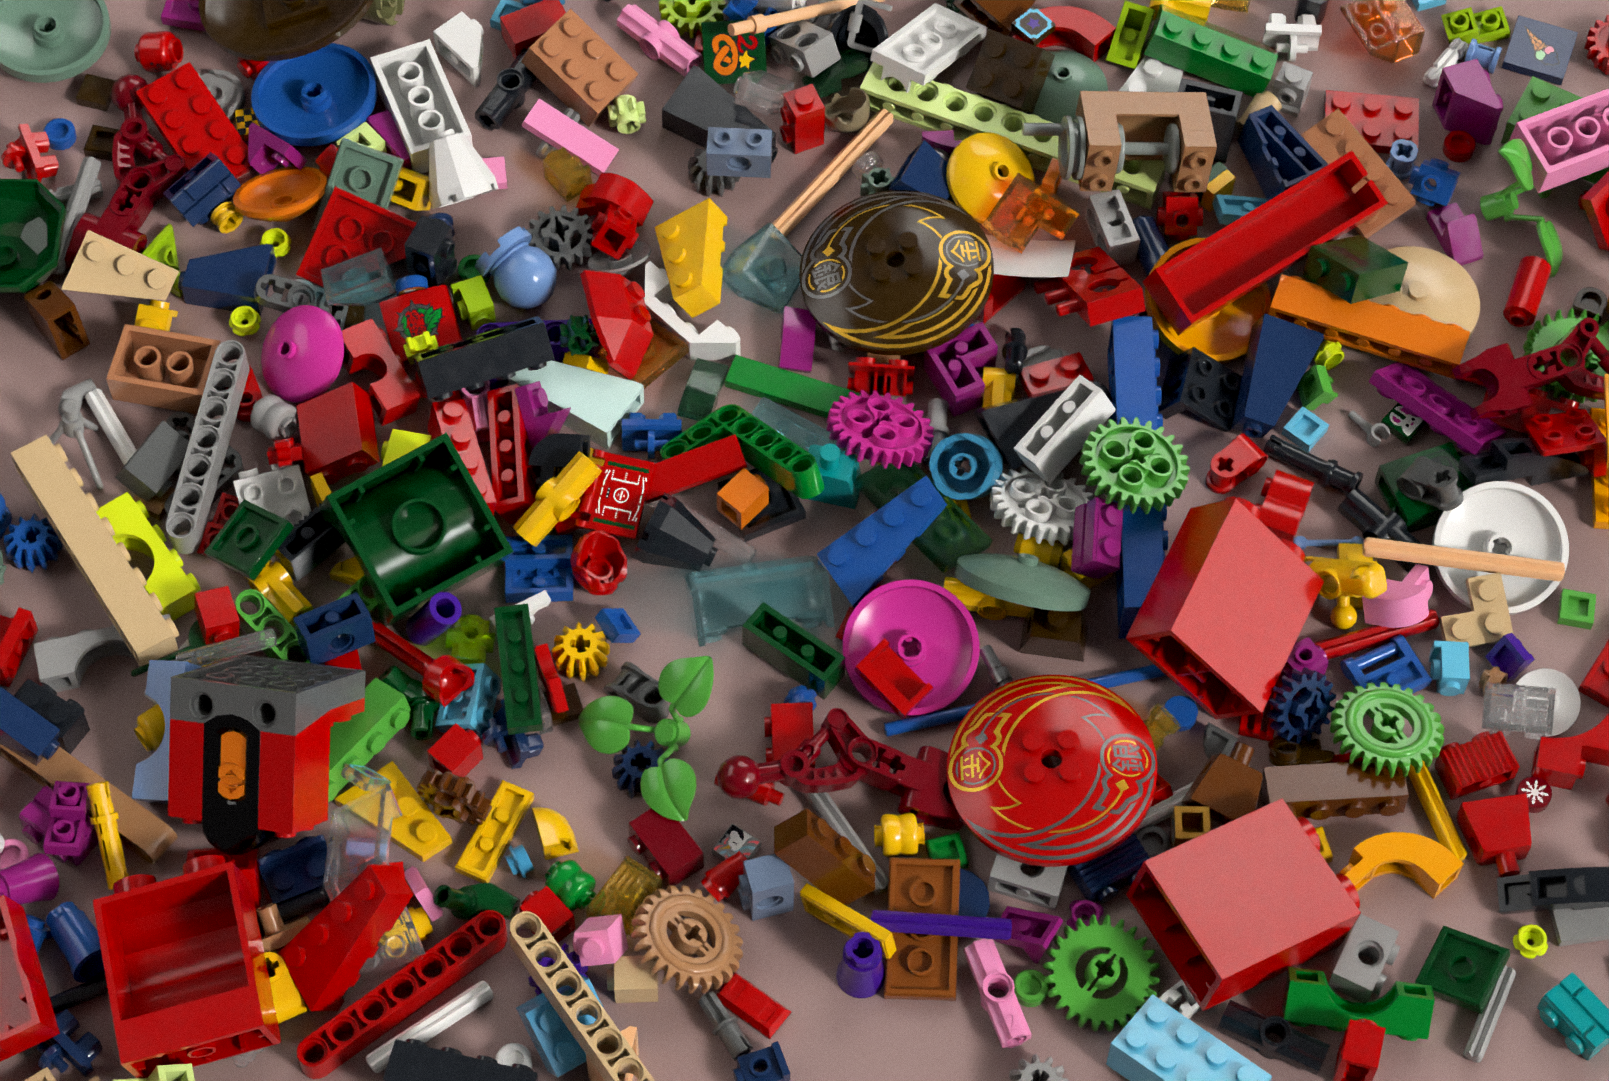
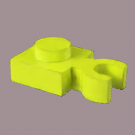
M428 331L413 338L407 337L405 339L407 344L403 345L410 365L415 364L412 355L439 347L435 335L430 336Z

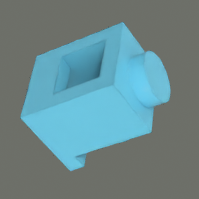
M1434 640L1429 653V662H1431V679L1436 680V692L1444 696L1464 694L1470 680L1469 643Z

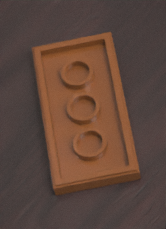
M889 858L887 911L959 915L960 859ZM892 932L897 950L890 959L885 958L884 999L956 1001L958 937Z

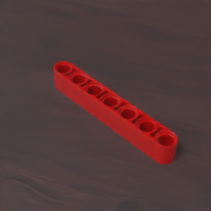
M486 910L479 913L305 1037L297 1047V1058L303 1074L311 1079H321L501 951L508 941L506 922L503 915L494 910ZM490 927H494L499 930V932L493 936H486L482 933L485 929ZM459 948H467L470 950V952L463 957H458L453 954ZM436 968L441 970V973L433 978L424 975L430 969ZM407 989L412 991V994L405 999L395 997L396 993L400 990ZM373 1010L383 1012L376 1020L366 1018V1015ZM349 1031L353 1033V1036L347 1041L336 1039L342 1032ZM312 1053L323 1054V1057L318 1062L311 1063L306 1061L307 1057Z

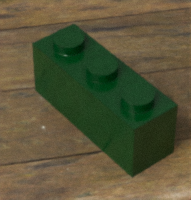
M762 602L742 625V645L801 685L806 686L807 689L815 690L816 694L823 700L845 676V656L765 602Z

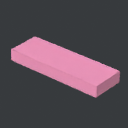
M538 99L522 123L523 128L599 176L601 173H605L619 151L618 148L541 99Z

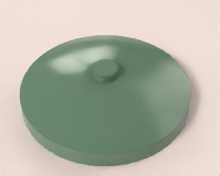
M0 0V68L18 79L36 83H49L69 79L90 68L102 56L109 43L111 21L104 0Z
M998 553L963 555L958 558L954 572L955 577L959 581L979 592L1004 601L1053 611H1079L1087 607L1090 596V589L1084 583L1058 568L1038 561V557L1026 553H1019L1018 556Z

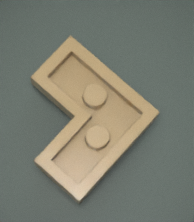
M1501 572L1467 578L1465 582L1471 612L1439 618L1443 641L1468 642L1469 648L1497 643L1504 635L1513 633Z

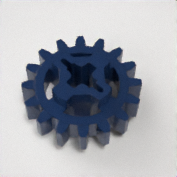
M1306 667L1303 668L1302 672L1296 669L1292 670L1291 679L1283 676L1281 678L1282 687L1274 686L1273 691L1277 694L1276 697L1268 700V703L1273 705V710L1267 713V717L1274 720L1270 727L1277 731L1278 736L1297 744L1302 739L1307 742L1311 741L1313 732L1320 735L1322 733L1320 727L1322 723L1328 725L1330 723L1327 714L1335 710L1334 707L1330 706V702L1336 698V694L1330 692L1333 683L1326 680L1327 676Z

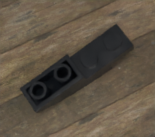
M1531 438L1491 441L1489 452L1460 457L1458 466L1459 470L1473 486L1485 482L1515 480L1522 477L1530 486L1587 475L1589 472L1586 466H1582L1579 457L1574 452L1542 456Z
M1609 867L1529 871V874L1496 878L1499 912L1502 915L1565 908L1583 910L1609 907Z

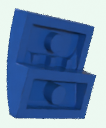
M546 535L537 547L531 545L521 536H505L514 551L505 561L506 603H520L546 590L551 598V602L573 601V574L570 562L573 551V535Z

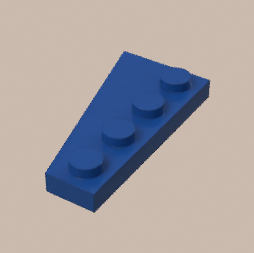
M925 476L817 553V556L855 608L868 591L879 584L884 578L883 574L895 561L898 562L906 553L905 549L916 537L919 538L947 504L929 478Z

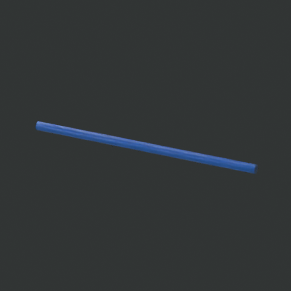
M1153 664L1093 677L1087 680L1106 688H1112L1166 676V674ZM976 703L884 723L886 737L961 721Z

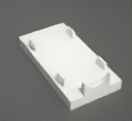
M934 3L872 50L870 61L883 66L881 81L886 77L896 78L903 84L906 93H908L911 81L924 86L935 79L940 72L958 58L966 55L971 48L985 38L988 27Z

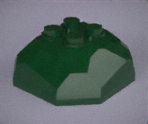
M0 179V293H26L46 281L58 266L66 209L37 179Z

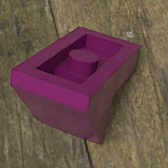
M253 122L249 126L248 161L250 166L258 173L263 174L272 171L278 163L285 168L290 164L301 171L308 160L289 143Z
M1456 202L1428 211L1426 220L1448 257L1455 260L1461 266L1483 259L1484 254L1474 213L1464 216Z
M540 381L514 388L531 450L545 437L558 434L571 410V407L549 413L547 408L548 397L545 390L541 387Z
M1007 906L1000 918L1012 921L1011 938L1009 940H994L997 943L1023 948L1032 961L1038 964L1063 920L1059 916Z

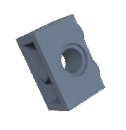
M708 127L707 175L771 178L772 130Z
M775 854L743 861V875L738 876L740 885L738 893L742 909H749L752 921L793 911L794 880L789 865Z

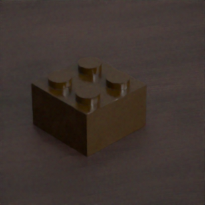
M988 29L966 88L981 96L1032 114L1055 55L1040 47Z

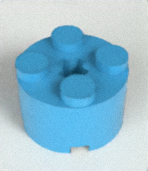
M958 433L941 440L936 445L930 457L929 467L934 484L942 494L957 500H975L991 493L995 481L1000 480L1003 471V456L994 443L986 437L978 434ZM962 461H969L970 472L964 473L965 468L961 466Z

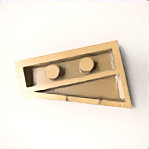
M88 230L61 290L166 301L179 271Z

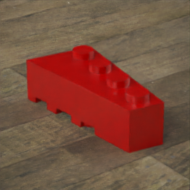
M369 865L278 952L310 1011H338L345 1001L342 997L348 988L354 987L361 976L359 973L366 960L373 958L379 949L378 942L384 932L392 929L414 895L396 865Z

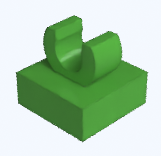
M1315 364L1302 376L1297 385L1302 406L1308 410L1314 411L1322 403L1329 404L1338 397V393L1333 392L1331 387L1334 380L1328 376L1325 366Z

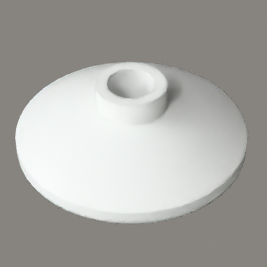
M1549 668L1536 669L1522 676L1514 686L1510 699L1511 711L1519 726L1528 733L1540 737H1552L1568 730L1576 721L1581 704L1579 691L1574 682L1564 673ZM1543 695H1548L1552 698L1553 703L1548 708L1542 707L1539 703V699Z

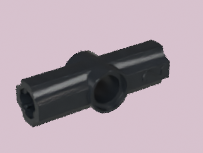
M523 48L510 67L498 73L496 77L497 84L476 110L475 119L480 122L483 128L490 131L494 129L499 130L511 112L524 104L526 92L537 79L521 62L529 48Z
M1359 488L1352 490L1338 507V512L1362 532L1364 539L1371 537L1422 544L1407 531L1406 523L1396 512L1392 510L1384 511ZM1394 560L1408 573L1415 564L1425 566V564Z
M1232 1000L1229 1001L1217 1028L1218 1031L1255 1047L1259 1054L1265 1058L1282 1059L1314 1075L1318 1074L1330 1047L1329 1044L1292 1028L1288 1021L1282 1017H1267ZM1275 1033L1280 1036L1282 1041L1271 1042L1265 1034Z

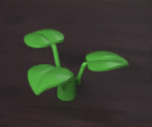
M1513 139L1506 142L1497 152L1508 162L1517 181L1501 191L1482 196L1480 198L1481 211L1487 221L1504 216L1505 222L1511 220L1536 222L1541 245L1547 262L1551 265L1549 277L1551 278L1558 272L1563 258L1562 244L1551 221L1545 222L1542 216L1513 214L1514 210L1519 207L1516 195L1529 191L1534 187L1531 173L1533 165L1529 151L1521 139ZM1552 189L1538 193L1541 199L1549 197Z
M710 656L680 658L670 662L662 670L658 689L660 696L665 701L671 703L668 710L673 719H662L655 727L631 724L630 722L634 714L633 706L626 699L618 696H604L592 701L583 709L579 716L578 724L587 742L598 752L614 754L623 750L630 740L629 730L654 733L655 739L660 745L669 747L658 758V767H650L643 772L640 786L644 800L655 812L676 821L688 820L690 806L696 792V776L692 767L684 760L676 758L669 759L666 762L665 760L673 752H678V747L684 746L690 739V728L683 721L684 718L682 716L693 717L699 714L710 698L714 678L713 661Z

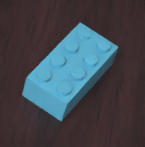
M1153 994L1111 1042L1106 1062L1107 1066L1129 1081H1271L1272 1075Z

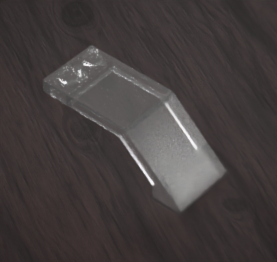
M390 783L384 784L332 811L323 880L330 902L369 865H390L388 858L392 820L402 816ZM407 906L392 929L384 932L378 942L379 949L373 958H368L360 969L359 973L363 982L373 980L426 954Z

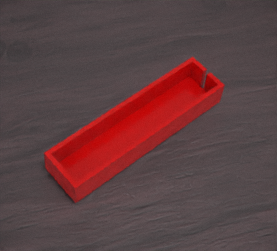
M1350 151L1159 266L1142 283L1179 336L1308 257L1311 246L1334 241L1367 221L1386 206L1388 202L1373 180L1367 182L1356 193L1353 192L1352 188L1365 178L1368 173L1354 152Z

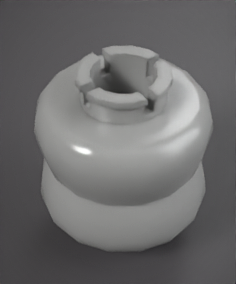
M264 396L253 405L250 417L251 425L257 432L265 434L271 441L289 438L297 431V409L293 405L285 403L279 396Z

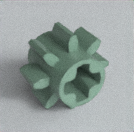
M873 166L869 174L863 173L860 196L887 191L895 178L892 177L890 168L885 169Z

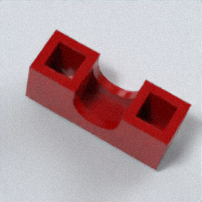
M371 318L342 330L344 339V358L342 364L347 372L352 374L359 370H369L376 373L381 379L371 383L368 390L371 398L372 412L380 425L384 426L415 413L421 397L420 388L416 381L411 380L405 372L401 357L393 353L388 345V339L383 329L378 328Z

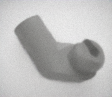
M91 378L63 391L58 406L61 416L64 413L63 407L67 403H75L77 410L80 412L85 395L96 389Z

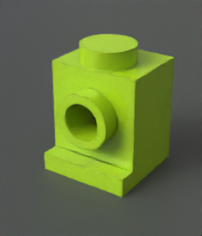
M482 275L451 284L453 304L457 307L461 320H468L472 331L478 330L484 324L496 322L494 304Z

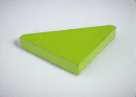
M168 223L141 254L179 271L170 292L181 298L183 292L178 288L180 268L173 226Z

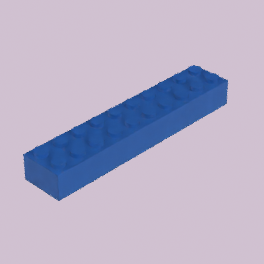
M1126 316L1113 320L1111 324L1107 348L1108 390L1112 396V401L1110 402L1116 409L1110 416V419L1117 425L1121 417H1125L1128 424H1132L1134 418L1138 417L1142 426L1151 421V429L1157 430L1159 427H1163V415L1158 414V405H1161L1162 397L1161 386H1157V377L1160 376V358L1156 357L1155 352L1159 345V331L1153 329L1152 317ZM1165 504L1160 512L1151 506L1148 514H1145L1141 507H1137L1135 514L1131 513L1129 505H1124L1120 570L1116 571L1118 639H1126L1165 560V551L1168 550V530H1164L1163 522L1167 519V505Z

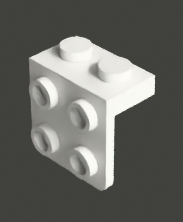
M273 464L271 465L272 471L259 474L258 468L238 473L239 479L234 480L233 483L239 505L245 499L288 520L293 526L294 524H299V520H304V516H309L311 508L299 464L285 467Z

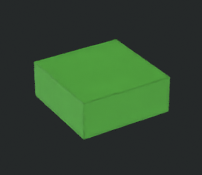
M1563 588L1560 594L1557 624L1591 630L1594 624L1596 594Z

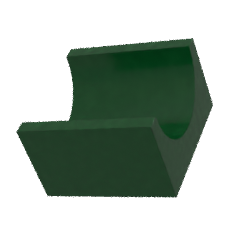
M447 433L327 495L319 509L325 522H330L338 530L360 564L375 596L379 609V618L385 627L419 610L435 594L439 592L451 593L497 568L514 552Z

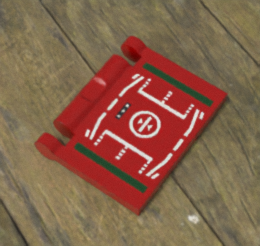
M594 449L592 457L605 460L604 465L596 464L602 472L582 494L577 511L583 515H590L589 522L575 519L574 527L583 530L604 531L609 535L636 540L655 462Z

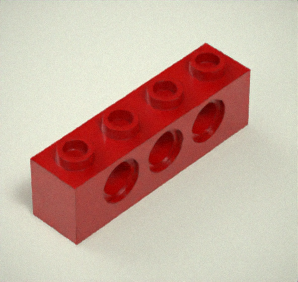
M518 384L487 391L492 488L497 501L495 510L510 525L518 522L523 514L536 501L535 495L537 493L535 482L538 466L528 465L532 450L514 389L520 387Z

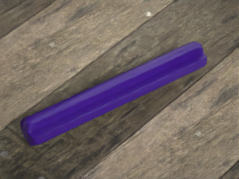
M873 910L871 913V920L891 932L1009 940L1012 935V921L1005 918Z

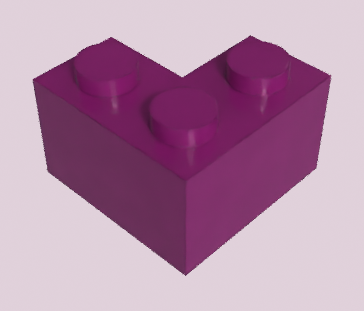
M983 322L965 329L961 334L938 347L924 351L923 368L942 399L948 402V409L953 417L983 404L985 384L979 374L983 373L984 366L996 367L998 346Z

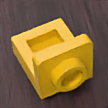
M151 299L150 305H138L134 326L170 332L172 317H177L178 311L170 310V303Z

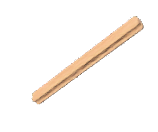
M885 108L880 109L769 226V235L776 241H782L893 123V114Z
M1365 538L1362 553L1366 557L1489 573L1501 572V574L1558 582L1563 579L1565 574V565L1562 562L1379 538Z

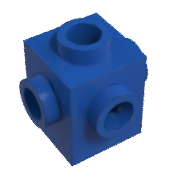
M1431 158L1430 161L1424 160L1420 167L1414 166L1408 183L1413 185L1411 194L1417 195L1416 200L1423 204L1434 206L1436 202L1447 206L1452 198L1461 172L1448 168V162L1437 158ZM1429 178L1434 179L1437 185H1432L1429 182Z

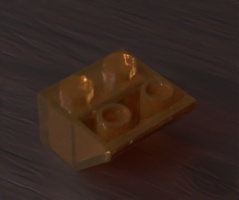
M1354 0L1341 5V12L1371 56L1394 63L1420 52L1425 30L1405 0Z

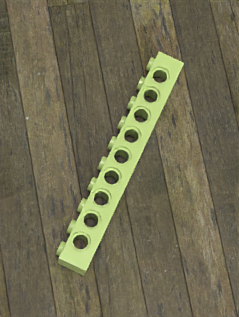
M875 62L870 66L860 86V89L864 90L869 97L871 111L878 112L880 109L885 108L893 114L894 119L928 131L954 130V140L956 141L984 132L1002 135L1022 149L1029 159L1032 168L1047 172L1052 158L1058 160L1059 136L1022 135L1023 123H1053L1035 114H1027L1013 109L1009 105L999 104L987 100L978 94H970L956 89L949 84H942L933 80L924 86L911 81L910 91L906 93L903 84L896 78L886 77L881 81L883 66ZM1124 160L1122 171L1119 174H1115L1112 191L1120 189L1125 201L1151 209L1164 181V161ZM1072 175L1068 179L1069 181L1079 184L1078 180H1074L1072 178Z

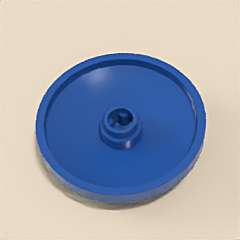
M331 43L304 56L281 61H270L261 70L254 82L251 102L256 119L263 129L290 145L319 146L341 139L366 121L376 105L378 86L374 71L363 55L350 47Z

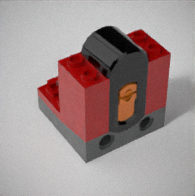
M240 655L172 676L170 692L168 816L182 818V823L185 824L201 823L202 832L208 842L218 851L228 855H243L281 838L296 837L297 832L313 830L315 825L327 821L330 727L334 726V722L349 721L353 715L364 712L366 670Z

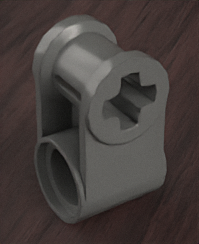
M1424 456L1417 457L1396 481L1399 490L1406 497L1434 506L1439 510L1450 511L1456 509L1464 500L1463 492L1457 487L1458 474L1456 470Z
M624 662L621 666L622 671L616 679L604 686L605 694L626 699L633 706L634 714L646 722L658 723L662 719H666L670 713L668 710L670 704L660 696L658 689L659 681L643 672L635 664ZM652 699L660 700V702L657 704L647 703Z

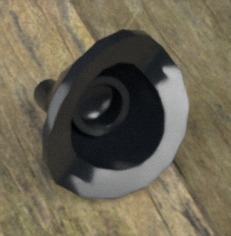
M852 5L838 13L831 21L828 31L832 32L841 59L836 63L842 69L864 73L869 70L873 61H870L872 53L850 48L847 44L850 32L847 31L851 11L855 12L856 5ZM863 5L861 13L863 17L859 33H856L855 43L875 48L888 38V31L884 20L877 11L867 5Z

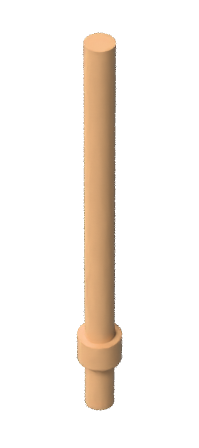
M833 0L766 16L756 14L749 16L747 20L729 24L727 29L730 36L749 32L752 35L765 32L767 28L840 12L852 5H856L859 0ZM873 0V1L884 2L885 0Z

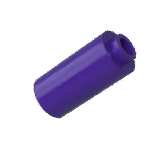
M448 592L435 594L408 619L406 633L409 639L420 646L432 644L460 618L462 607L459 600Z

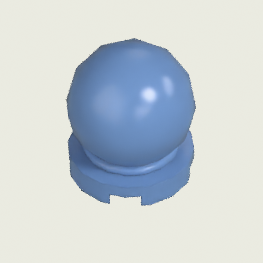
M518 226L500 237L497 241L501 246L490 256L485 251L474 267L484 278L494 276V287L505 302L513 307L528 310L541 306L553 295L556 286L557 269L549 255L538 247L529 246L532 240L531 234L524 227Z

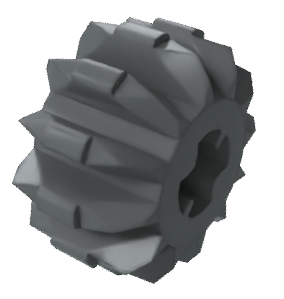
M707 144L705 150L696 148L694 157H690L688 161V178L690 183L695 184L697 192L706 189L709 197L712 192L717 191L722 197L724 189L733 191L735 182H739L741 177L707 175Z

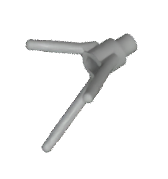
M67 403L63 407L62 421L59 422L57 429L49 439L54 445L62 434L70 438H76L98 490L103 489V484L83 435L84 427L93 431H98L99 427L85 419L81 412L77 410L75 403Z

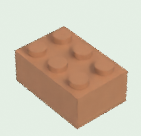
M571 8L529 47L521 61L568 108L578 112L580 119L588 127L608 109V105L613 104L616 97L629 89L638 76V73Z
M125 324L106 378L112 399L197 414L215 350L221 344V341Z

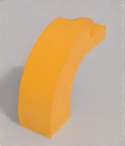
M1390 832L1368 838L1354 847L1349 864L1340 873L1351 880L1357 891L1379 875H1403L1415 881L1434 899L1458 878L1464 863L1446 847L1430 838L1414 833Z

